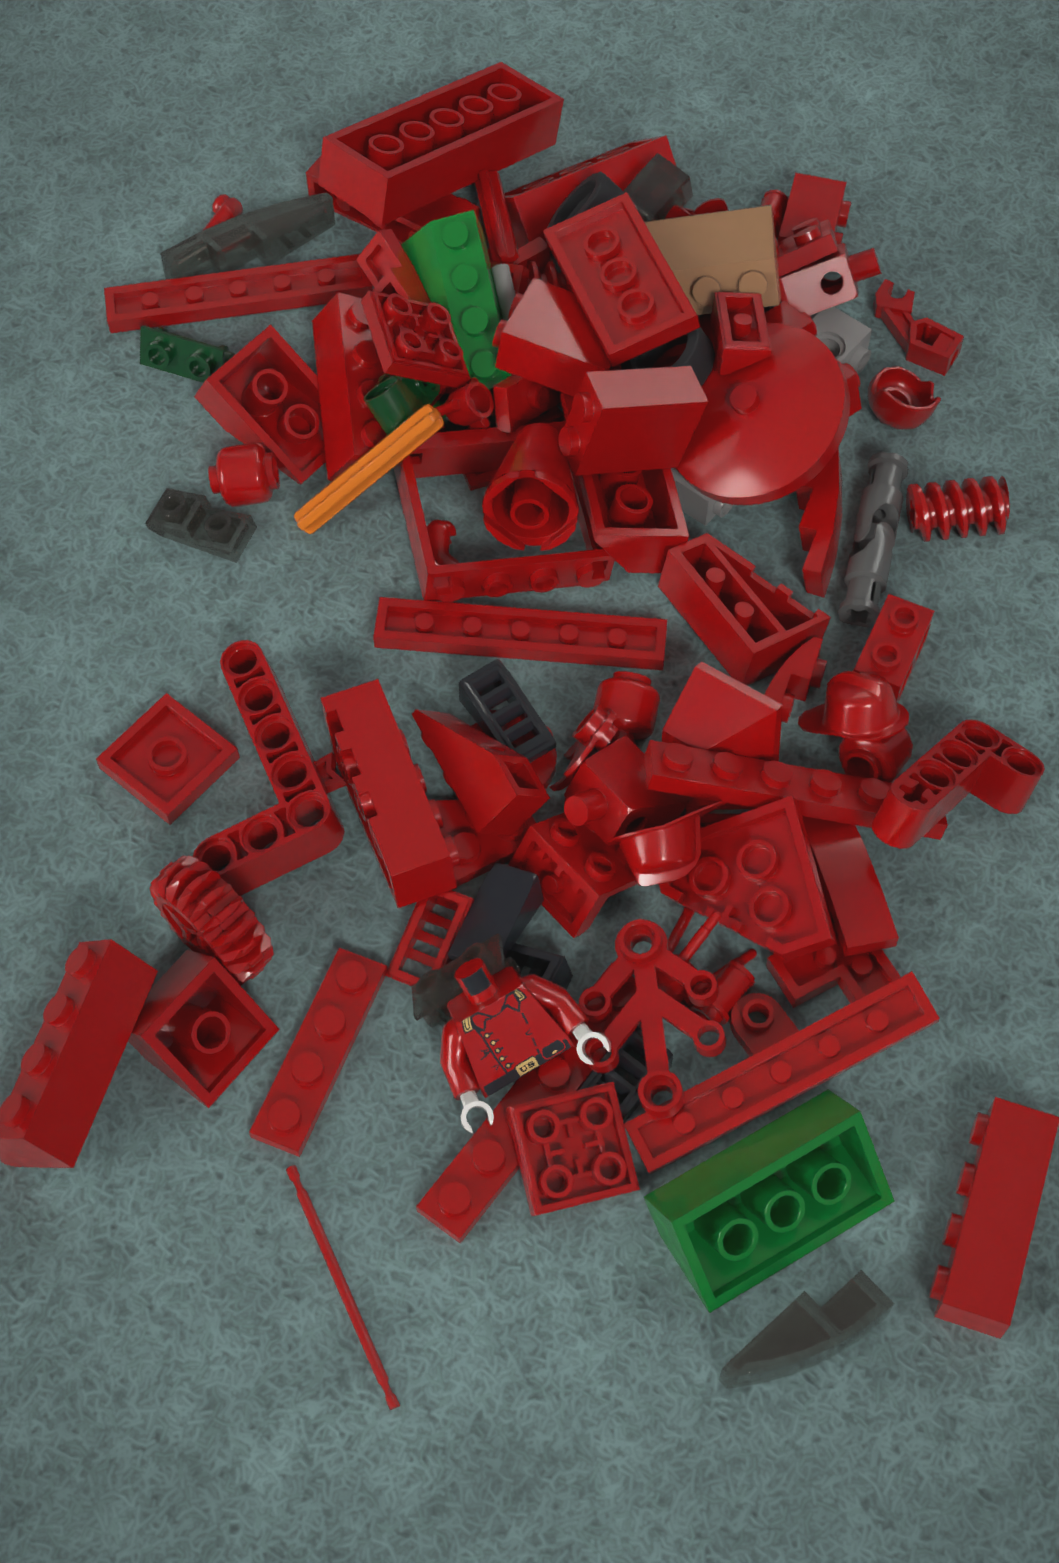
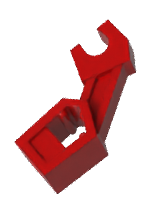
M885 279L875 293L873 302L874 317L882 319L906 353L907 361L945 376L960 354L964 336L927 317L914 320L911 313L915 292L908 289L904 297L893 298L891 295L894 282Z

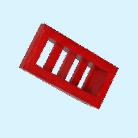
M450 890L418 901L385 976L434 996L452 961L448 957V952L474 899ZM437 904L456 912L453 920L432 913L435 905ZM426 922L448 930L445 939L423 931L422 929ZM419 940L439 948L437 957L435 958L413 949L416 941ZM407 958L432 967L427 981L401 971Z

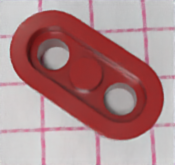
M751 993L741 997L733 1006L731 1012V1031L749 1057L799 1031L779 1003L766 994ZM752 1012H760L766 1016L767 1020L763 1023H755L750 1020L748 1015Z

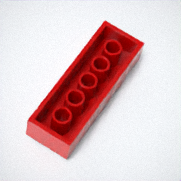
M499 62L323 137L318 185L335 195L339 200L346 202L366 215L371 221L383 226L476 182L479 179L478 173L483 169H486L488 172H498L555 145L564 99L503 62Z

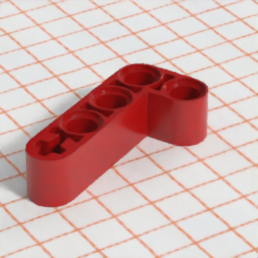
M978 720L962 721L893 781L872 822V831L877 838L891 847L899 849L909 848L917 843L969 793L1000 812L1018 814L1022 812L1045 770L1044 764L1035 754L990 725Z

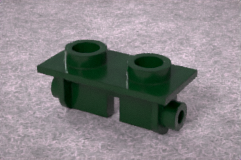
M144 325L141 326V365L204 383L208 377L235 355V353L229 351L226 345L217 347L169 333L164 327L155 329Z

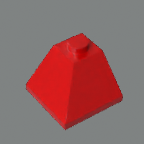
M701 661L695 666L662 729V742L679 743L688 747L716 752H729L739 756L767 761H779L783 705Z

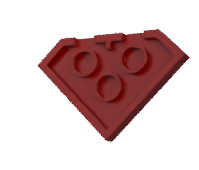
M792 795L700 828L701 855L696 866L680 879L659 884L661 893L668 899L707 919L714 911L720 912L721 919L717 923L718 925L786 960L837 944L799 802Z

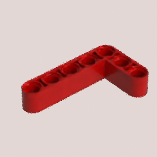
M251 640L237 641L228 646L222 653L220 665L279 803L206 838L199 843L193 854V857L207 863L213 871H218L223 865L228 864L226 868L218 871V873L227 884H231L233 890L239 896L330 853L340 845L345 833L342 820L277 675L262 649ZM299 781H303V782L300 783L299 785L294 786V785H295L296 783H298ZM321 819L316 825L310 826L314 821ZM274 842L273 845L264 849L267 844Z

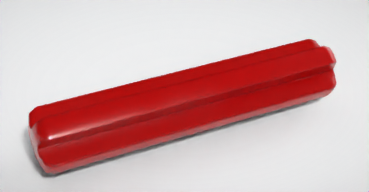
M483 169L478 173L479 179L475 182L493 262L515 264V261L519 258V253L500 175L497 171L488 172L486 169Z

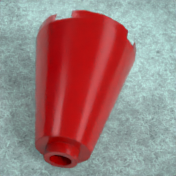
M533 423L525 426L519 432L483 496L482 510L486 529L497 541L513 549L524 551L525 545L541 546L540 551L551 550L566 542L576 530L579 504L567 457L562 455L559 448L560 432L548 424Z

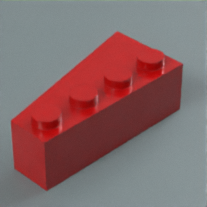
M379 679L321 697L337 768L341 777L347 783L345 787L397 908L457 888L453 867L460 865V858L451 835L443 837L440 829L443 828V821L434 799H427L425 794L427 789L419 765L417 763L413 764L407 740L402 729H399Z

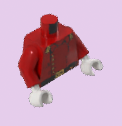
M481 958L469 960L456 970L454 977L463 993L451 999L447 1004L452 1019L442 1028L440 1064L454 1099L462 1101L464 1108L460 1118L461 1124L469 1133L473 1134V1131L467 1122L466 1116L472 1108H482L487 1114L490 1126L493 1124L494 1115L491 1107L485 1102L479 1101L476 1095L480 1090L483 1096L487 1098L574 1046L569 1037L575 1036L577 1038V1054L586 1064L595 1065L594 1061L585 1052V1044L588 1039L593 1037L602 1041L605 1049L608 1052L611 1051V1043L608 1037L603 1033L592 1032L587 1026L590 1022L589 1018L564 987L535 974L522 977L512 966L491 975Z

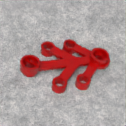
M637 919L627 923L618 932L615 940L617 959L594 987H589L582 992L579 998V1007L589 1018L590 1022L601 1023L606 1021L613 1012L611 998L633 974L635 975L637 991L603 1032L611 1043V1056L603 1062H597L593 1059V1055L598 1049L605 1048L602 1041L597 1038H593L588 1042L585 1052L595 1063V1065L588 1064L593 1071L602 1074L611 1072L619 1063L618 1050L641 1023L648 1074L639 1083L638 1096L646 1113L654 1118L665 1119L674 1116L682 1108L684 1092L680 1080L669 1069L663 1019L693 1039L695 1049L705 1057H715L721 1054L726 1047V1036L723 1027L718 1022L704 1020L659 989L656 969L683 985L689 1001L699 1007L709 1006L718 998L719 988L715 976L709 971L695 969L668 950L666 933L657 923L650 920ZM642 941L649 942L652 945L649 951L642 954L633 951L634 946ZM699 982H707L712 986L710 991L704 995L695 994L692 989ZM595 998L605 1001L604 1007L598 1011L587 1009L588 1003ZM706 1032H715L719 1035L718 1041L713 1045L702 1044L700 1038ZM660 1091H668L672 1094L671 1101L662 1106L655 1104L653 1097Z

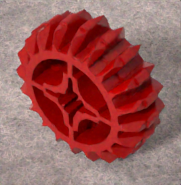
M182 855L174 863L171 861L159 871L160 875L151 882L150 886L154 904L161 911V916L171 926L170 929L178 935L191 951L214 956L240 986L249 979H254L264 970V967L274 955L271 938L265 933L264 926L255 917V912L233 890L231 884H227L217 871L210 869L207 863L189 855Z

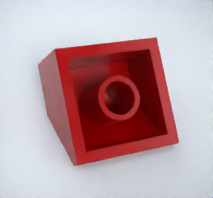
M186 950L150 989L128 1042L143 1058L204 1106L210 1108L280 1029L214 956Z

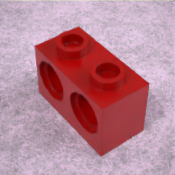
M888 594L853 671L857 673H872L884 677L891 685L896 702L898 703L926 642L935 611Z

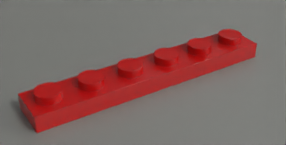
M360 254L107 287L104 288L107 323L111 334L140 330L142 325L155 328L328 304L337 293L363 299L369 290L372 291L373 288L372 283L356 260Z
M379 597L373 639L374 647L383 649L663 671L667 619Z
M650 740L644 754L647 789L718 802L723 801L724 803L758 808L792 795L799 802L802 816L872 828V822L892 785V782L881 781L876 778H863L835 773L826 769H813L784 764L780 761H767L739 756L729 752H716L688 747L679 743ZM946 816L923 837L941 840L948 826Z
M608 968L603 972V974L599 977V979L595 982V984L592 987L596 985V983L600 980V978L604 975ZM631 976L611 998L613 1003L611 1016L601 1023L589 1022L587 1026L592 1032L603 1033L637 990L634 977ZM595 998L588 1003L587 1009L598 1011L604 1007L605 1001ZM575 1036L569 1037L574 1044L573 1047L520 1077L494 1108L493 1124L490 1126L487 1117L417 1204L416 1209L418 1213L457 1242L461 1243L520 1168L506 1108L579 1090L593 1070L590 1066L584 1063L577 1054L578 1040ZM593 1038L588 1039V1041H587L586 1044H585V1048H586V1045L588 1044V1042H589L590 1040H592ZM605 1048L598 1049L594 1053L593 1059L600 1062L608 1051Z
M911 971L684 1091L683 1106L674 1116L658 1119L645 1112L624 1123V1126L647 1171L651 1175L936 1024L940 1018L915 974ZM671 1099L660 1104V1106L668 1104Z

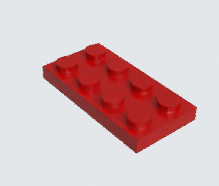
M627 192L543 230L549 248L613 367L700 328L698 316Z

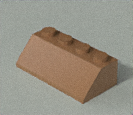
M772 205L644 222L697 315L712 313L714 293L717 292L759 293L762 296L763 307L780 304L781 290Z

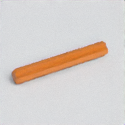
M430 404L423 405L300 507L294 514L297 526L306 533L313 534L443 428L444 421L439 411Z

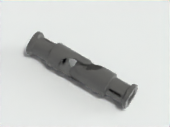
M879 452L873 454L868 461L869 484L862 491L853 535L852 552L849 555L844 580L848 589L846 598L839 605L838 609L839 619L846 624L872 628L880 613V608L878 607L880 594L887 587L892 561V549L895 544L904 498L900 491L901 484L908 476L909 471L908 461L896 453Z

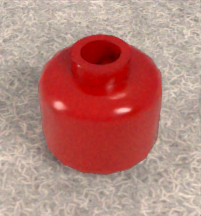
M259 443L221 448L216 457V465L209 466L208 468L209 482L213 494L221 493L225 503L231 507L266 503L271 499L273 490L280 487L279 470L275 454L267 452Z
M617 671L613 673L612 678L604 679L599 684L593 708L598 705L605 711L611 709L617 714L613 724L618 728V731L608 744L626 735L633 743L634 740L647 739L652 735L658 714L660 695L651 686L652 681L650 678L634 672Z
M906 728L890 738L877 741H855L844 738L839 745L838 756L847 775L892 782L911 758L913 743Z

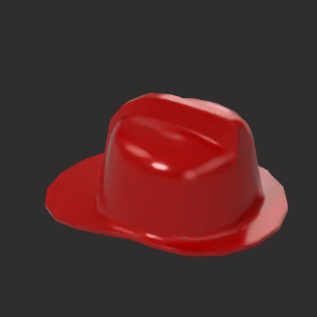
M843 671L834 675L827 683L825 703L806 710L799 717L798 726L803 731L815 734L834 735L855 741H877L890 738L903 731L909 724V712L903 705L896 702L893 689L884 677L872 673Z
M723 801L713 803L661 826L617 836L606 841V845L621 846L634 880L639 886L647 887L675 881L686 876L696 866L701 855L700 817L719 808L724 803Z

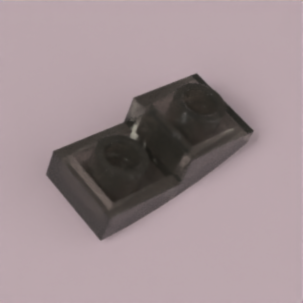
M166 488L145 523L149 530L164 538L237 563L257 528L251 515L212 508L205 495Z

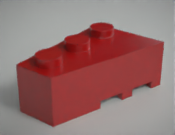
M706 533L668 550L658 587L729 675L748 686L777 672L785 661L811 638L823 639L831 617L820 609L813 613L792 599V590L782 583L776 588L754 573L756 568L754 564Z

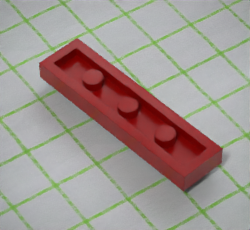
M342 948L338 949L249 1131L251 1138L298 1157L301 1156L386 977L387 965Z

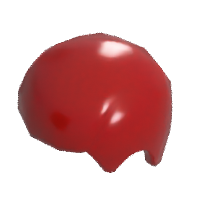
M900 366L884 367L870 381L867 392L869 406L877 419L896 430L915 429L924 424L941 401V398L938 396L934 399V383L932 381L922 382L916 374Z

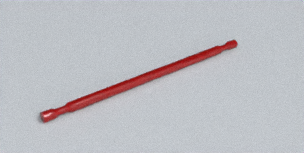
M295 1165L290 1166L286 1169L289 1179L294 1183L299 1202L377 1382L383 1388L387 1405L391 1411L399 1407L400 1403L390 1388L386 1371L311 1199L302 1186L297 1167Z

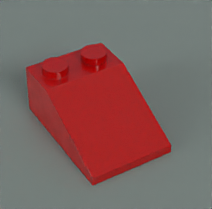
M270 324L208 377L194 397L225 431L243 444L259 443L267 452H273L277 460L278 469L301 485L326 463L318 377Z

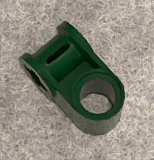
M383 374L363 400L386 435H388L423 405H431L436 396L439 395L440 385Z

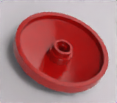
M767 323L772 350L771 356L724 376H719L715 354L713 369L705 383L701 386L709 402L678 468H676L683 478L698 492L710 499L732 505L767 503L787 496L803 487L823 470L831 460L847 428L850 415V392L845 374L833 353L820 339L808 331L788 324Z

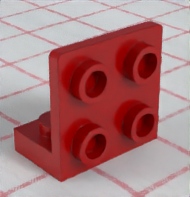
M565 812L530 825L508 866L535 873L539 877L544 898L541 905L573 938L580 936L590 928L608 897L637 885L621 846H607L588 824L581 826L571 824L566 818Z

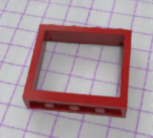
M566 421L544 424L551 425L560 432L565 426ZM521 425L511 433L501 431L497 427L437 432L411 453L419 454V456L410 457L408 455L394 467L423 600L453 602L461 598L479 596L501 597L508 593L527 591L543 593L556 588L574 586L590 588L601 584L603 581L610 580L615 560L594 540L580 478L574 475L571 466L570 470L579 504L578 520L586 546L585 551L435 565L416 478L479 473L498 469L517 435L527 425Z

